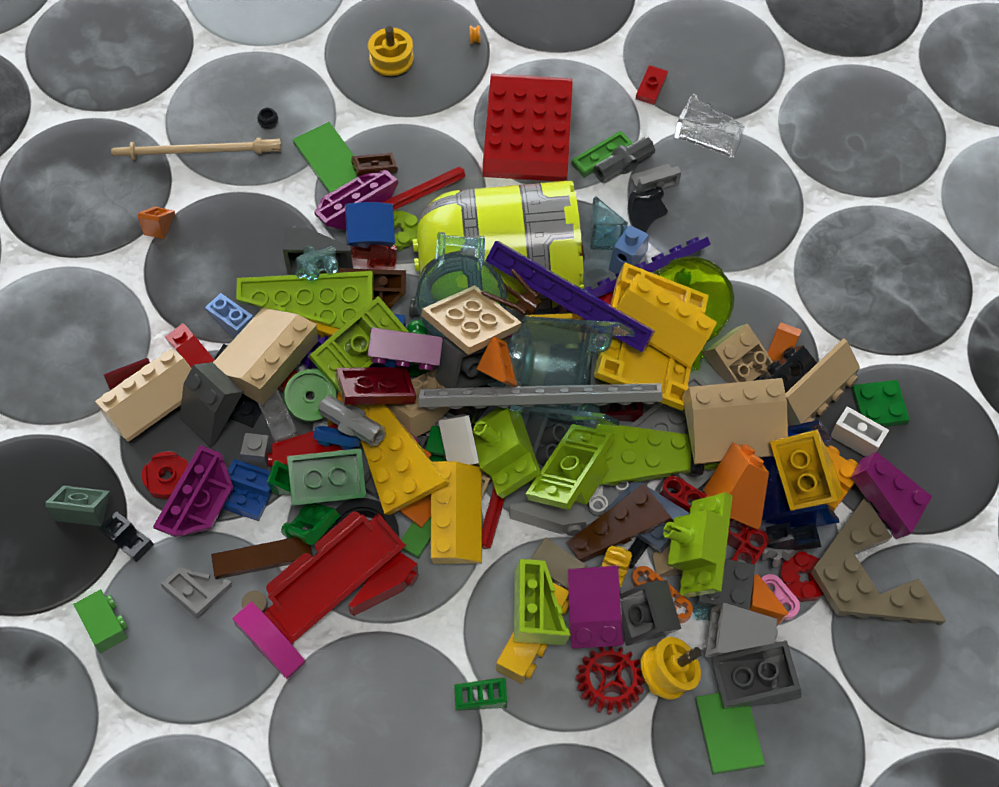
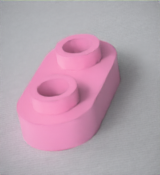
M773 574L763 576L762 580L768 587L773 588V593L781 604L790 609L788 611L789 614L784 620L795 618L800 610V603L795 595L778 576Z

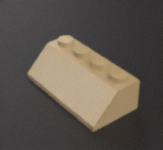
M844 338L785 393L788 426L796 430L797 434L802 429L805 431L809 429L815 421L814 418L817 415L822 416L829 408L828 404L832 400L836 402L843 395V389L846 386L852 387L859 378L856 375L860 366L848 341Z
M171 348L148 365L142 367L141 370L131 377L125 379L118 386L103 394L95 403L106 421L129 442L181 405L183 383L192 368L178 352Z

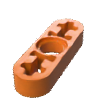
M647 566L637 567L633 571L631 579L634 588L646 583V581H638L639 575H647V582L664 581ZM668 584L672 598H675L674 605L676 611L677 607L686 608L685 614L680 613L678 615L679 622L685 623L692 615L693 606L689 600L681 596L676 589Z

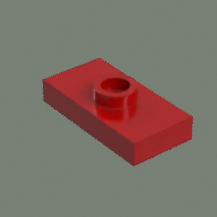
M649 65L635 99L655 105L668 76V71Z

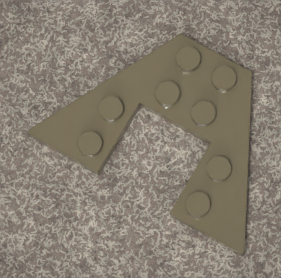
M864 497L811 571L818 586L836 615H855L861 618L874 616L883 617V620H908L911 623L923 621L942 625L946 619L919 578L880 594L855 554L888 542L892 538L870 502Z

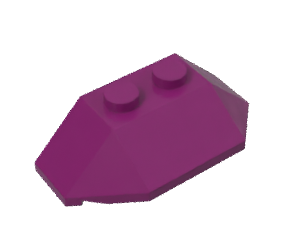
M382 170L380 173L358 176L324 196L317 209H315L314 214L326 226L346 230V204L358 202L381 203L392 197L398 185V180L387 170Z
M199 445L153 525L154 529L173 537H180L212 528L233 490V485L221 453Z

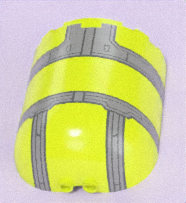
M573 181L450 191L431 201L420 217L417 239H413L414 252H418V258H414L415 272L420 271L423 291L429 300L434 299L435 303L475 285L481 291H486L517 304L519 299L500 286L501 282L521 295L524 292L529 294L517 279L485 261L495 241L502 242L584 289L583 256H580L582 252L581 229ZM537 292V298L541 300L537 309L555 308L559 305ZM497 302L508 312L517 311L513 308H510L506 305Z

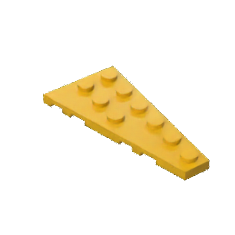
M386 404L352 405L366 412L365 416L385 427L386 435L378 446H371L361 440L384 514L390 516L450 484Z

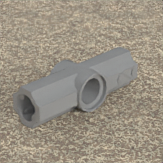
M332 395L326 396L319 404L320 414L337 424L339 431L350 436H357L371 446H378L383 441L386 435L385 427L365 416L366 412L356 406L344 405L342 401Z

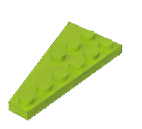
M361 271L237 278L236 299L242 304L261 309L266 308L298 314L311 322L340 329L373 301V272Z
M597 422L596 429L613 432L615 437L614 442L604 456L609 470L599 486L608 484L614 486L619 485L620 482H639L670 477L671 474L690 473L692 448L689 434ZM720 462L704 464V469L714 470Z

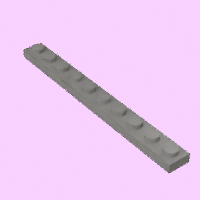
M661 383L420 389L418 401L419 407H425L426 409H437L439 407L459 409L463 406L485 408L492 405H497L501 408H507L511 405L533 407L536 404H545L550 407L558 406L559 404L581 406L584 403H594L595 405H606L608 403L629 405L632 402L655 404L662 401Z

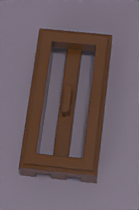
M392 153L352 156L351 163L354 164L353 168L356 171L357 177L370 173H380L382 170H387L390 174L397 173L398 166Z

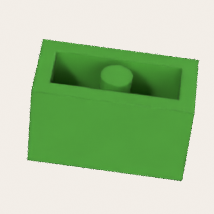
M100 589L73 604L100 654L128 639L124 632L128 627L121 615L116 617L113 610L117 606L111 595L105 597Z

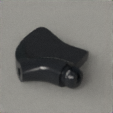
M661 187L651 188L644 192L632 190L627 206V214L631 226L646 233L650 225L657 218L668 213L667 208L660 199L664 196V191Z

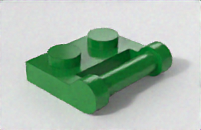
M317 503L306 504L300 509L299 514L291 523L286 522L282 525L281 533L286 537H296L302 539L306 544L313 545L340 517V514L333 508Z

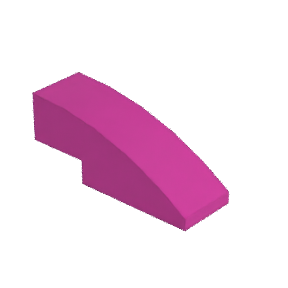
M252 601L232 618L235 626L286 679L306 662L286 637Z

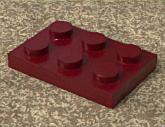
M406 367L336 369V379L344 405L415 403L416 393Z

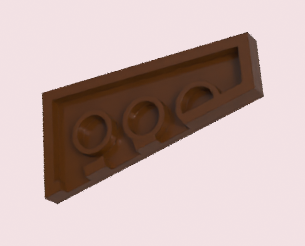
M643 483L566 543L578 559L584 563L606 553L610 546L632 541L631 538L642 533L652 532L655 530V527L673 522V519Z

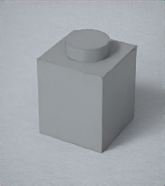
M245 433L241 449L242 461L268 469V453L272 452L269 435Z

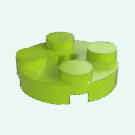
M393 211L394 229L401 228L403 232L399 231L398 234H395V244L392 247H383L391 251H403L409 245L412 247L413 239H417L418 220L416 216L408 212Z

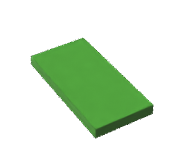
M330 122L293 139V144L328 193L357 178L356 171L353 168L354 164L351 163V158L354 155Z

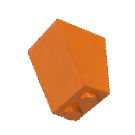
M733 442L703 490L708 497L725 492L733 495L730 518L759 529L762 521L769 472L763 465L764 461L756 456L754 448L744 443L741 446Z

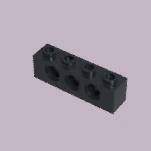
M804 345L798 347L791 346L782 353L783 357L779 361H774L767 367L768 371L764 375L758 376L753 381L782 378L785 393H787L817 362Z

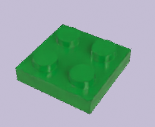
M898 380L852 386L851 391L858 413L883 427L906 425L909 423V415Z

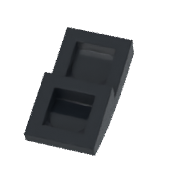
M117 511L98 528L135 562L154 545L148 537L138 531L129 520Z
M790 522L766 527L770 548L806 550L822 547L816 523L792 529Z

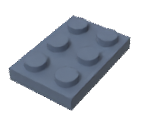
M640 481L632 482L604 512H607L643 483ZM647 487L672 517L673 522L676 517L690 514ZM665 523L655 527V530L636 536L660 553L671 543L670 538L663 536V532L670 533L663 530L666 525Z

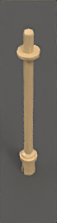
M256 138L253 142L142 147H136L135 142H130V147L112 148L111 154L113 156H131V160H136L137 155L254 151L258 155H262V152H281V139L262 140L261 138Z

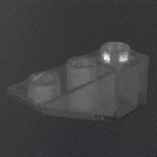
M278 389L264 405L257 402L275 443L298 436L295 425Z

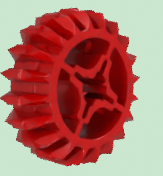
M609 646L608 651H605L604 647H599L598 653L591 650L589 653L590 658L584 656L582 658L583 664L578 665L577 669L580 673L576 675V681L580 682L577 685V690L583 692L581 699L587 700L590 698L589 708L597 704V712L599 713L602 712L603 707L607 708L608 715L612 714L613 708H616L618 714L622 713L623 706L630 710L632 708L631 702L638 703V695H642L644 688L641 686L645 684V679L641 677L643 675L641 668H636L639 665V659L631 661L632 652L624 655L623 647H620L618 652L614 651L613 646ZM603 663H615V665L607 667ZM624 669L631 680L630 688L625 685L626 682L621 678ZM591 671L596 674V678L600 681L597 691L590 681ZM616 674L615 681L611 680L605 685L606 678L610 679ZM609 692H614L618 695L622 694L617 697L605 696Z

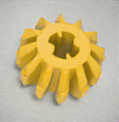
M610 546L607 549L602 566L618 565L621 587L626 577L632 554L630 551L625 550V548Z

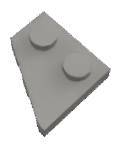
M179 567L161 583V587L198 618L232 587V583L228 579L221 581L210 578L209 574L194 573L189 569Z

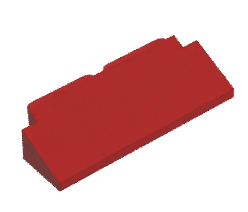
M353 511L316 542L315 548L318 552L315 555L311 556L309 553H303L267 584L266 590L269 593L267 597L273 604L264 611V615L292 644L406 545L379 513L369 521L363 513L360 515L358 512Z

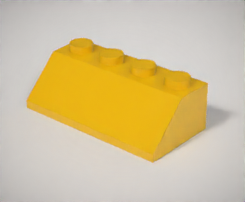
M638 273L627 287L616 307L621 312L653 329L655 333L649 345L687 368L691 367L717 323Z
M457 461L434 462L438 467V471L450 484L431 493L432 563H482V470L478 466Z

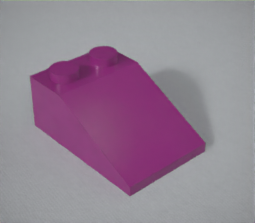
M618 565L568 569L572 649L623 646L625 636Z

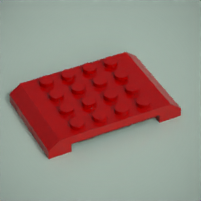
M491 73L482 177L554 182L567 181L573 78Z

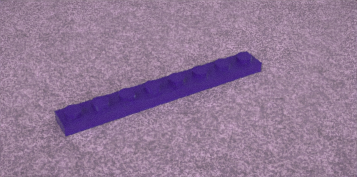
M697 236L687 241V246L684 248L680 244L669 249V255L664 256L663 253H660L651 258V263L646 264V261H643L634 266L652 273L711 245L708 237L699 240ZM619 273L615 274L616 279L612 281L608 277L598 282V287L593 290L591 286L583 290L597 298L614 290ZM561 305L554 308L557 314L570 311Z
M500 241L494 242L485 260L513 278L515 276L511 273V270H516L535 291L640 352L646 350L655 333L653 329Z

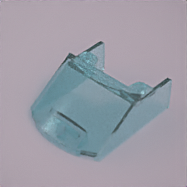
M525 316L522 319L524 321L517 333L514 332L508 345L518 385L515 387L587 385L592 352L602 353L606 351L611 345L613 335L634 337L635 331L620 322ZM503 383V387H512ZM584 403L581 406L559 404L558 406L550 407L545 404H536L533 407H523L522 405H511L508 407L512 411L575 423L584 422L619 426L620 422L606 414H601L599 405L594 403Z

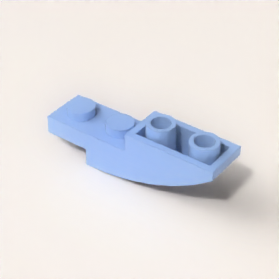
M222 293L205 307V310L234 338L254 318L252 314Z

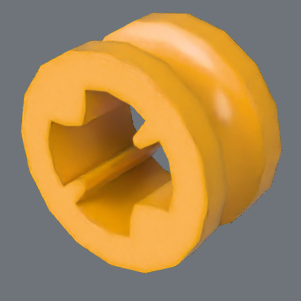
M477 25L475 28L469 26L470 44H473V42L481 43L480 25Z

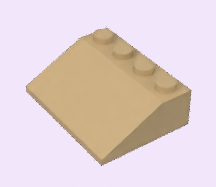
M262 308L213 363L244 391V395L264 405L318 342L317 324L298 314Z
M782 378L689 387L682 395L694 465L721 462L733 442L741 446L743 443L755 449V454L759 458L773 457L774 454L770 441L788 437L787 399Z

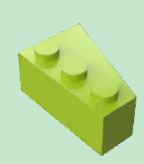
M520 559L515 568L514 642L565 645L571 635L565 626L562 617L563 612L561 606L558 605L554 593L555 588L546 562L543 560Z

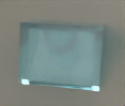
M597 196L593 198L590 249L613 250L615 244L627 229L628 222Z

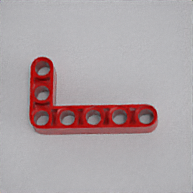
M677 476L667 477L659 492L660 495L689 513L691 506L687 501L708 497ZM667 488H673L677 493H670ZM730 518L729 527H734L739 532L736 534L731 532L730 529L728 531L727 544L737 550L731 560L738 561V559H743L746 563L755 565L768 544L766 533L761 529H755ZM750 540L756 541L759 547L753 546Z

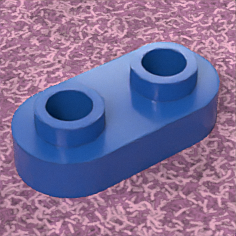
M316 426L314 428L313 438L318 440V444L341 445V448L344 450L355 449V447L360 446V438L347 435L337 428L328 426Z

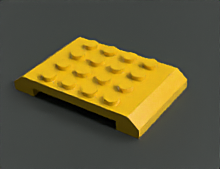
M624 263L611 301V306L614 308L617 307L627 287L638 273L705 314L709 295L628 263ZM604 331L594 376L611 384L661 383L662 401L660 403L683 411L682 395L689 388L688 382L691 367H685L649 344L644 352H640Z

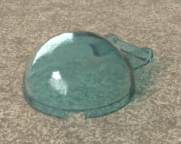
M438 232L436 259L423 271L417 283L415 293L416 309L419 318L426 329L434 336L443 337V339L447 338L421 316L422 308L474 285L481 291H486L507 300L506 288L501 275L497 274L492 266L484 261L485 236L471 238L448 236L444 232ZM445 245L476 247L475 256L464 253L445 255ZM497 302L500 306H502V307L506 310V305H503V304Z

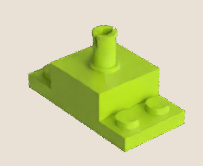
M379 296L308 356L338 392H340L336 379L337 368H368L373 364L372 359L367 358L371 328L409 332Z
M511 405L507 408L498 407L475 422L472 432L481 470L492 477L496 493L499 497L505 498L541 474L518 405Z
M572 424L542 468L541 474L536 477L526 492L528 500L567 510L571 509L574 502L587 505L609 470L604 456L615 440L613 432Z
M725 492L692 501L690 514L676 517L674 522H668L664 526L663 530L670 533L663 532V536L671 539L668 565L683 571L680 588L681 596L689 598L721 592L733 495Z

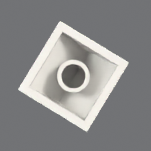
M460 414L439 420L447 461H457L469 465L479 463L469 415Z

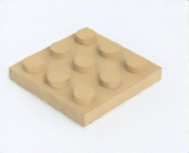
M475 285L422 308L421 314L425 320L468 355L488 346L491 338L497 337L502 339L519 331L522 324L521 321L497 302L481 294L482 291Z

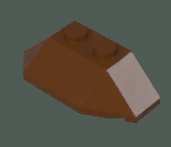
M316 267V274L372 271L373 300L379 296L389 309L406 293L407 270Z

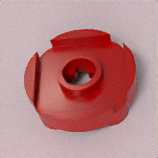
M167 451L154 455L147 466L145 464L142 469V481L145 488L154 498L169 499L186 470L188 462L175 452ZM165 471L173 474L169 479L160 478L165 474Z
M802 551L794 555L789 561H784L779 571V577L799 602L816 601L823 596V592L812 576L811 571L820 559ZM799 573L807 574L810 582L807 580L801 582L799 580L801 577Z

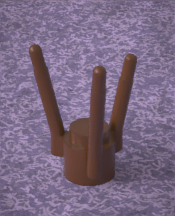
M514 269L511 270V273L529 294L524 292L521 295L503 282L500 283V286L519 299L517 304L486 291L481 292L483 296L513 308L523 315L525 312L532 315L541 303V300L537 298L538 293L532 290Z

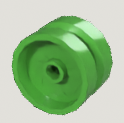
M318 370L300 371L287 382L283 391V404L286 412L293 419L302 423H315L322 420L324 416L320 414L319 404L328 395L336 398V388ZM307 392H312L311 396L314 397L313 400H308L305 395L307 394Z

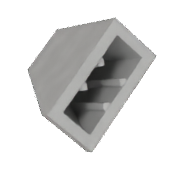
M721 603L712 607L705 657L712 658L775 643L778 635V629L776 628L777 619L727 603Z

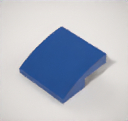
M358 202L345 205L347 245L368 248L371 244L389 247L395 244L393 204Z
M234 459L228 469L233 490L222 509L259 521L272 495V491L267 484L271 471Z

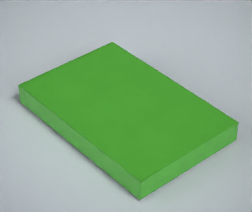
M721 693L696 696V706L712 775L763 767L765 763L751 706L724 708Z

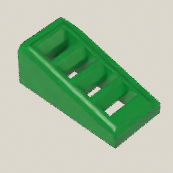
M506 678L454 684L456 711L507 708ZM484 689H488L487 700H483ZM493 689H498L499 698H494ZM473 690H478V701L473 702ZM462 691H467V703H463Z

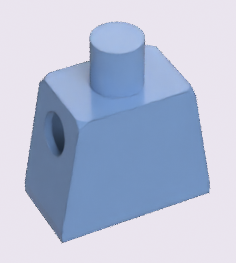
M628 226L613 248L608 270L617 274L624 263L633 266L639 264L648 251L649 235L633 226ZM624 255L626 256L627 261H623Z

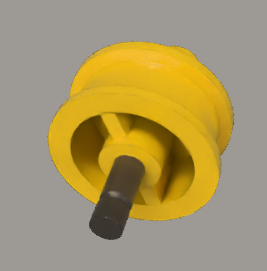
M387 26L370 37L368 42L369 62L376 72L382 76H396L410 69L414 61L413 41L408 33L401 29Z
M666 637L657 646L648 648L643 653L640 663L643 677L651 693L667 700H674L682 696L685 691H690L697 687L701 679V667L698 658L702 656L700 648L695 647L691 649L688 644L676 637Z

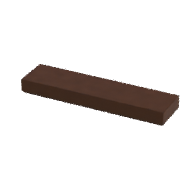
M293 537L213 553L211 557L215 579H221L290 565L303 553H309L312 556L311 545L304 543L302 539Z

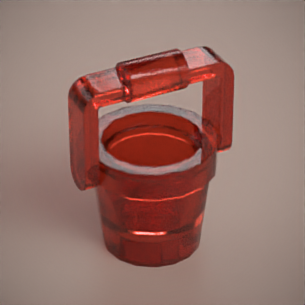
M371 244L368 248L351 246V253L353 258L366 259L368 268L395 267L397 245L389 247Z

